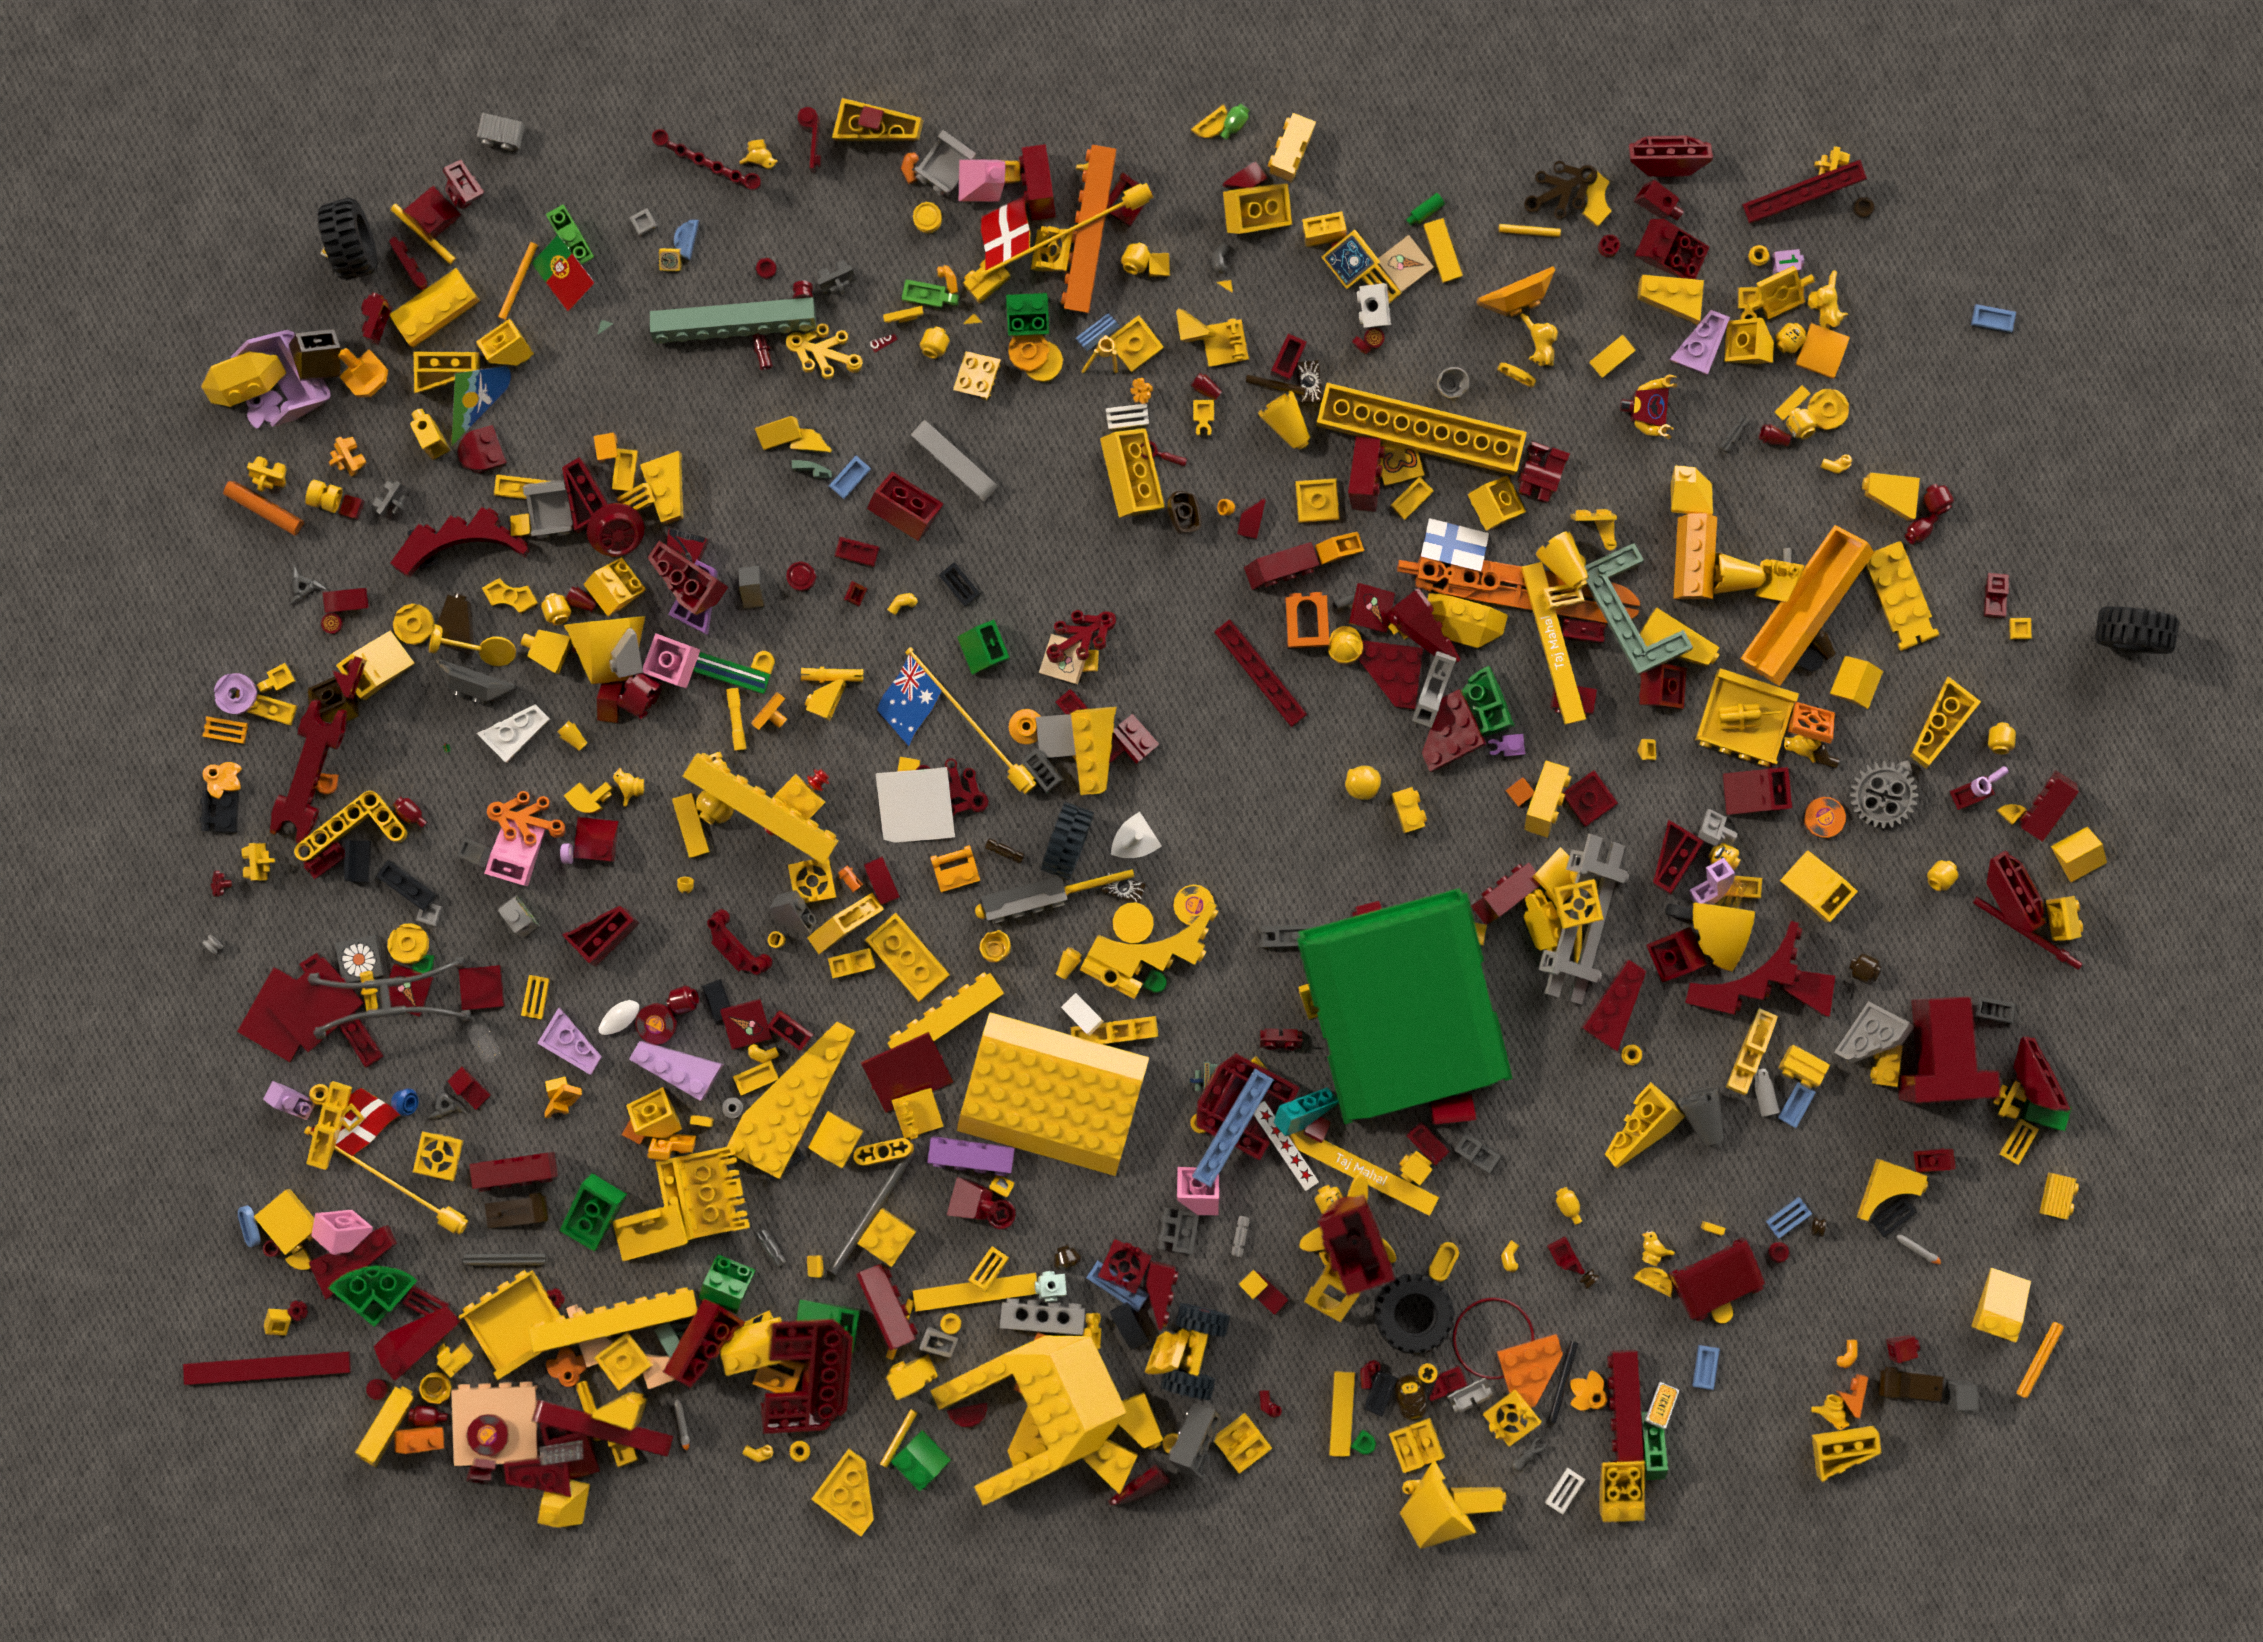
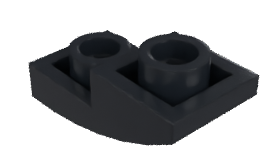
M1128 1302L1110 1311L1112 1319L1131 1350L1149 1341V1336L1138 1322V1316Z

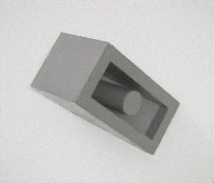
M629 628L611 652L612 660H609L611 671L615 672L619 678L643 673L637 636L634 630Z

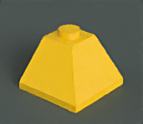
M1763 318L1728 321L1726 326L1724 362L1773 363L1774 342Z
M508 319L476 341L489 363L517 366L527 361L534 354L511 319Z
M1675 465L1671 479V512L1684 514L1707 513L1713 515L1712 483L1695 467Z
M838 679L815 690L813 695L809 694L806 699V710L830 721L847 683L842 679Z
M664 1087L626 1105L636 1135L665 1138L682 1130L679 1118Z
M570 1480L571 1497L544 1491L537 1523L557 1528L582 1524L590 1484Z

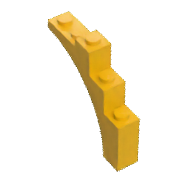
M1209 901L1201 915L1190 926L1162 941L1148 944H1127L1098 935L1088 955L1131 978L1133 974L1138 975L1143 966L1140 963L1141 960L1162 971L1165 967L1170 968L1175 959L1171 956L1173 953L1195 965L1196 961H1202L1206 953L1203 950L1205 945L1198 940L1199 938L1203 940L1209 930L1206 928L1208 921H1214L1218 910L1215 909L1217 904Z

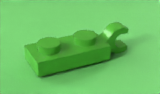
M906 279L902 301L942 308L943 302L958 306L959 297L955 294L946 293V287Z

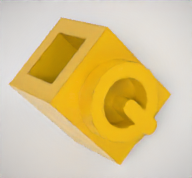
M1417 1151L1414 1154L1411 1153L1410 1156L1406 1154L1399 1163L1401 1165L1399 1170L1403 1172L1400 1176L1409 1183L1413 1180L1418 1185H1421L1433 1170L1429 1167L1432 1162Z

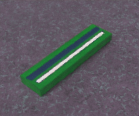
M702 652L699 653L693 672L765 694L771 676L768 673Z

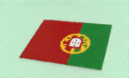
M558 234L531 263L567 311L595 283Z

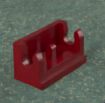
M1563 618L1561 632L1563 639L1602 644L1604 642L1603 633L1606 625L1604 623Z

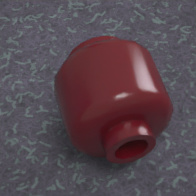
M1936 483L1926 489L1927 493L1923 496V501L1930 513H1937L1939 516L1952 509L1951 505L1954 502V498L1947 486H1938Z
M682 986L671 990L669 999H667L668 1008L677 1015L694 1011L699 1003L696 990L689 986Z

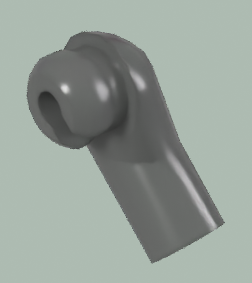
M1223 242L1211 256L1212 268L1219 274H1223L1227 270L1223 257L1230 250Z
M1349 595L1335 600L1334 603L1337 610L1346 607L1352 609L1355 596Z

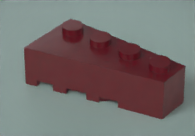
M1626 960L1581 1026V1029L1613 1051L1618 1052L1646 971L1631 960Z
M555 1152L469 1164L472 1189L478 1188L479 1192L490 1191L491 1186L499 1185V1189L512 1187V1183H520V1186L531 1185L534 1180H540V1183L551 1182L553 1177L558 1176Z
M389 1225L368 1234L351 1252L341 1253L340 1255L327 1253L308 1262L325 1300L335 1295L328 1287L339 1277L350 1271L370 1266L397 1244Z
M703 1299L663 1373L691 1388L708 1368V1362L719 1355V1349L726 1341L730 1342L734 1337L733 1333L738 1327L741 1328L746 1322L721 1306Z

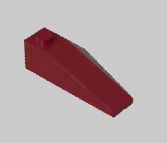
M1419 588L1386 613L1389 621L1399 631L1433 656L1438 651L1455 657V664L1461 660L1450 639L1442 634L1441 628L1443 626L1440 621L1436 622L1431 613L1434 609Z
M446 1306L388 1332L373 1346L380 1365L396 1381L461 1321Z

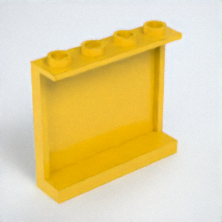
M1720 668L1716 672L1695 740L1699 741V745L1711 749L1712 746L1719 748L1721 753L1731 755V752L1739 754L1738 758L1750 761L1752 758L1758 760L1759 765L1770 768L1771 765H1776L1778 762L1776 759L1794 702H1797L1799 693ZM1737 703H1742V705L1758 703L1760 713L1782 711V713L1761 715V726L1744 727L1743 730H1740V728L1721 730L1719 707L1737 706Z
M525 1270L514 1276L516 1279L510 1284L508 1281L497 1287L498 1292L493 1295L491 1292L485 1294L480 1298L481 1302L479 1304H469L462 1309L464 1313L459 1316L460 1319H465L496 1370L494 1375L497 1380L542 1353L533 1354L528 1328L532 1327L531 1323L544 1321V1324L553 1322L552 1318L561 1316L555 1306L552 1305L551 1299L548 1298V1294L533 1270L528 1273Z

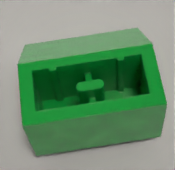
M1047 293L1006 295L1008 336L1049 334Z
M995 620L976 626L957 636L972 675L1010 660Z
M717 1254L703 1282L698 1299H706L727 1311L737 1314L755 1269Z

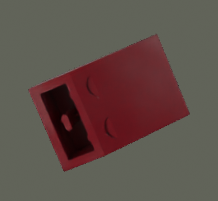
M1650 219L1635 257L1676 277L1696 279L1710 246L1665 219Z
M1788 767L1722 774L1726 815L1788 810L1792 808Z
M1151 1261L1146 1285L1158 1329L1162 1330V1326H1167L1169 1312H1166L1167 1305H1172L1174 1292L1171 1291V1286L1176 1285L1178 1271H1175V1266Z
M540 1424L548 1454L553 1452L552 1456H556L555 1452H559L558 1455H563L561 1451H565L564 1454H567L570 1480L600 1472L591 1437ZM581 1448L580 1459H576V1449Z

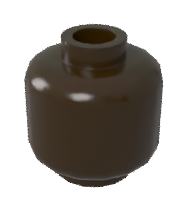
M1860 954L1858 958L1854 957L1852 959L1849 969L1852 970V977L1854 979L1870 984L1872 981L1876 982L1882 966H1879L1878 959L1866 954Z

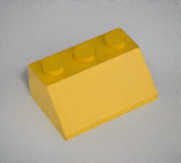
M781 1317L745 1325L735 1330L733 1333L734 1337L730 1342L726 1341L721 1347V1359L726 1376L783 1362L769 1361V1337L766 1332L771 1322H782Z
M628 1392L601 1406L592 1414V1417L632 1430L641 1422L648 1399L644 1398V1394L641 1392Z

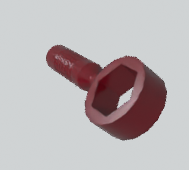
M1149 441V444L1154 446L1155 451L1152 454V458L1157 455L1162 457L1163 460L1182 466L1186 465V458L1168 452H1158L1155 443ZM1141 453V456L1143 458L1148 459L1146 455H1143V453Z

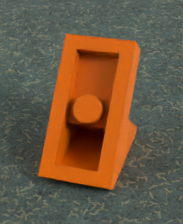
M1856 1374V1378L1851 1380L1850 1390H1853L1852 1394L1836 1390L1851 1415L1856 1418H1860L1868 1377L1861 1374Z

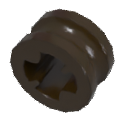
M1814 1217L1811 1234L1812 1236L1819 1234L1820 1237H1823L1826 1220L1824 1218L1818 1220L1817 1217Z
M1591 1269L1581 1277L1579 1282L1584 1283V1287L1587 1289L1600 1276L1598 1274L1595 1275L1594 1270Z

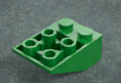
M800 1299L796 1321L834 1319L853 1337V1352L856 1345L861 1309Z

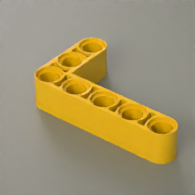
M366 791L295 847L294 853L299 860L311 862L331 847L332 843H336L369 816L373 818L385 835L393 842H403L407 838V830L377 793ZM370 796L376 797V803L373 806H368L366 803L367 798ZM353 809H359L360 814L358 818L351 819L350 812ZM382 812H388L389 814L386 822H380L379 820ZM341 821L343 829L335 832L334 824ZM395 828H401L402 834L398 838H393L392 831ZM325 834L327 837L326 842L319 845L317 842L318 836ZM304 847H309V856L303 858L301 850Z

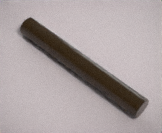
M1248 374L1246 376V383L1286 392L1293 391L1294 394L1303 396L1307 392L1305 387Z

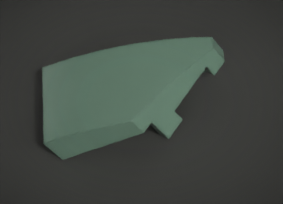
M792 460L793 471L813 470L814 478H832V471L821 465L809 461Z

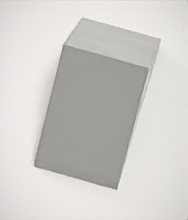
M928 1327L919 1349L951 1358L958 1338Z

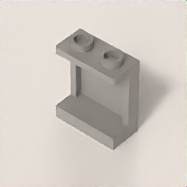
M942 130L936 144L920 166H916L914 169L917 175L916 178L925 185L927 182L933 186L932 190L938 195L943 196L945 194L949 197L959 183V159L976 160L977 156L971 149Z
M564 479L525 485L523 492L527 498L532 527L531 536L537 535V538L549 537L550 533H557L558 536L570 534L569 531L574 529V523Z

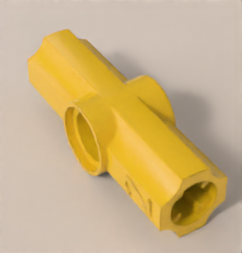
M1087 955L1080 968V971L1135 999L1143 984L1090 955ZM1109 971L1116 973V981L1109 982L1106 979V973Z

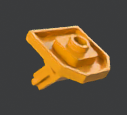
M347 348L340 351L338 356L348 366V369L339 377L358 398L372 397L386 384L388 369L370 349L358 359Z

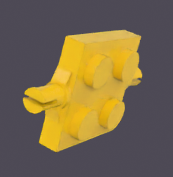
M1794 266L1756 283L1759 299L1748 304L1751 312L1763 307L1765 316L1768 319L1773 318L1804 303V287L1814 283V277L1810 274L1800 279Z

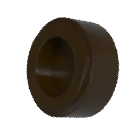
M1860 197L1853 205L1855 215L1860 218L1869 217L1875 208L1874 202L1869 197Z

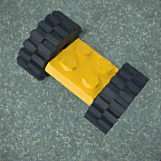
M1180 1303L1175 1324L1188 1329L1190 1334L1179 1363L1180 1368L1164 1373L1160 1388L1191 1398L1211 1400L1216 1379L1199 1373L1207 1334L1225 1337L1230 1315L1196 1305Z

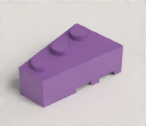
M696 560L695 565L717 579L718 571ZM675 600L668 615L708 635L712 607L695 615Z

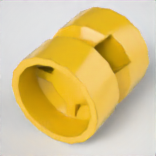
M313 479L307 489L305 503L316 508L322 506L323 510L335 513L339 507L343 490L341 487L331 484L326 486V483Z

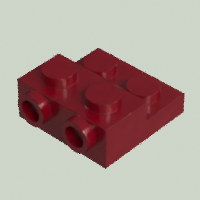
M372 292L371 295H368L367 299H364L361 306L362 314L368 319L362 326V336L370 343L379 345L392 307L388 304V300L384 299V296Z

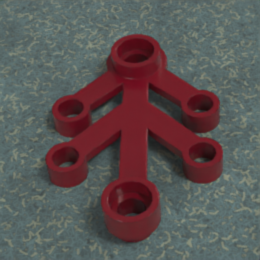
M1080 610L1073 611L1071 614L1072 622L1074 624H1081L1082 622L1092 623L1088 627L1066 625L1064 621H1057L1054 624L1056 634L1075 635L1059 645H1050L1046 651L1048 660L1052 663L1062 661L1064 658L1063 652L1082 641L1081 646L1076 649V655L1079 660H1086L1089 657L1088 650L1092 635L1098 630V636L1093 639V644L1098 650L1104 649L1106 647L1107 632L1112 630L1116 624L1115 615L1109 611L1102 612L1098 616L1083 615V612Z
M953 758L947 759L945 767L949 770L952 783L949 782L950 798L961 797L967 800L955 806L951 804L954 808L952 815L954 816L957 812L972 809L975 812L985 810L988 806V797L983 792H979L975 780V770L966 768L963 771V777L968 780L970 793L962 787L956 768L957 761ZM953 761L955 763L954 768H949L947 762ZM920 765L916 768V770L930 769V767L927 765ZM967 770L973 772L971 778L966 777L965 773ZM976 798H980L982 800V804L977 806L975 805L974 800Z

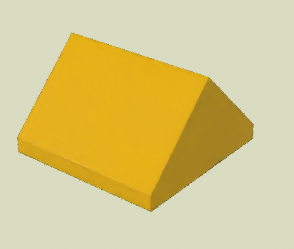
M1844 656L1830 694L1868 709L1883 671L1868 661Z
M2088 827L2051 846L2070 882L2107 863L2103 844Z

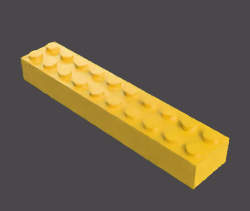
M1326 383L1316 423L1317 427L1358 437L1381 438L1382 443L1511 475L1517 473L1527 433L1331 383Z

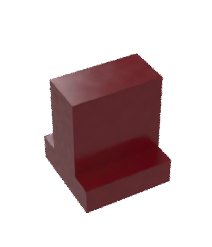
M1971 997L1911 1000L1917 1074L1899 1075V1100L1917 1103L1999 1097V1072L1977 1070Z

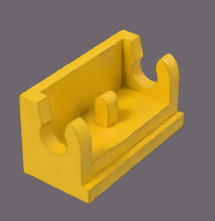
M1342 211L1302 219L1306 247L1334 242L1346 237V225Z

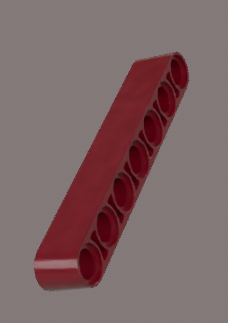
M537 1400L532 1421L666 1457L669 1456L674 1437L638 1426L632 1430L593 1418L592 1414Z

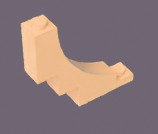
M577 1304L566 1308L569 1318H573L574 1313L583 1311L581 1307L578 1308ZM607 1336L579 1343L587 1367L598 1364L594 1357L614 1343L615 1340ZM645 1354L653 1364L643 1372L648 1389L674 1380L663 1373L670 1360L668 1355Z

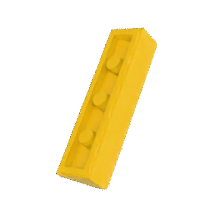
M1334 1371L1330 1456H1350L1355 1372Z

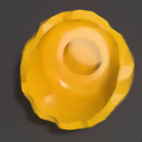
M1365 765L1349 769L1345 787L1350 796L1359 800H1369L1377 794L1381 785V777L1377 770Z

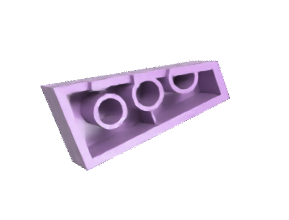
M639 1041L629 1060L700 1101L704 1100L724 1064L644 1041Z

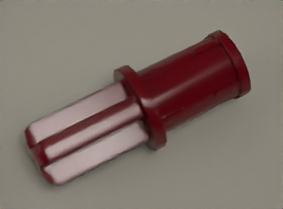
M756 333L753 335L756 348L754 352L758 356L760 370H769L773 368L769 354L770 346H767L765 335Z

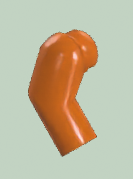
M916 153L906 154L902 162L901 170L908 184L918 180L913 171L914 164L919 160Z

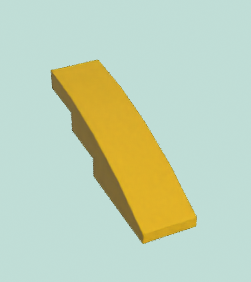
M1760 1008L1757 1010L1726 1088L1744 1096L1747 1094L1762 1055L1768 1046L1778 1016Z
M1156 1016L1102 1023L1090 1036L1080 1026L1070 1027L1072 1036L1100 1044L1158 1037Z
M334 1081L330 1083L326 1102L322 1105L319 1122L315 1125L306 1164L324 1170L328 1168L345 1117L352 1087Z

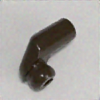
M1821 742L1818 749L1814 751L1817 762L1837 768L1839 759L1829 756L1826 744Z

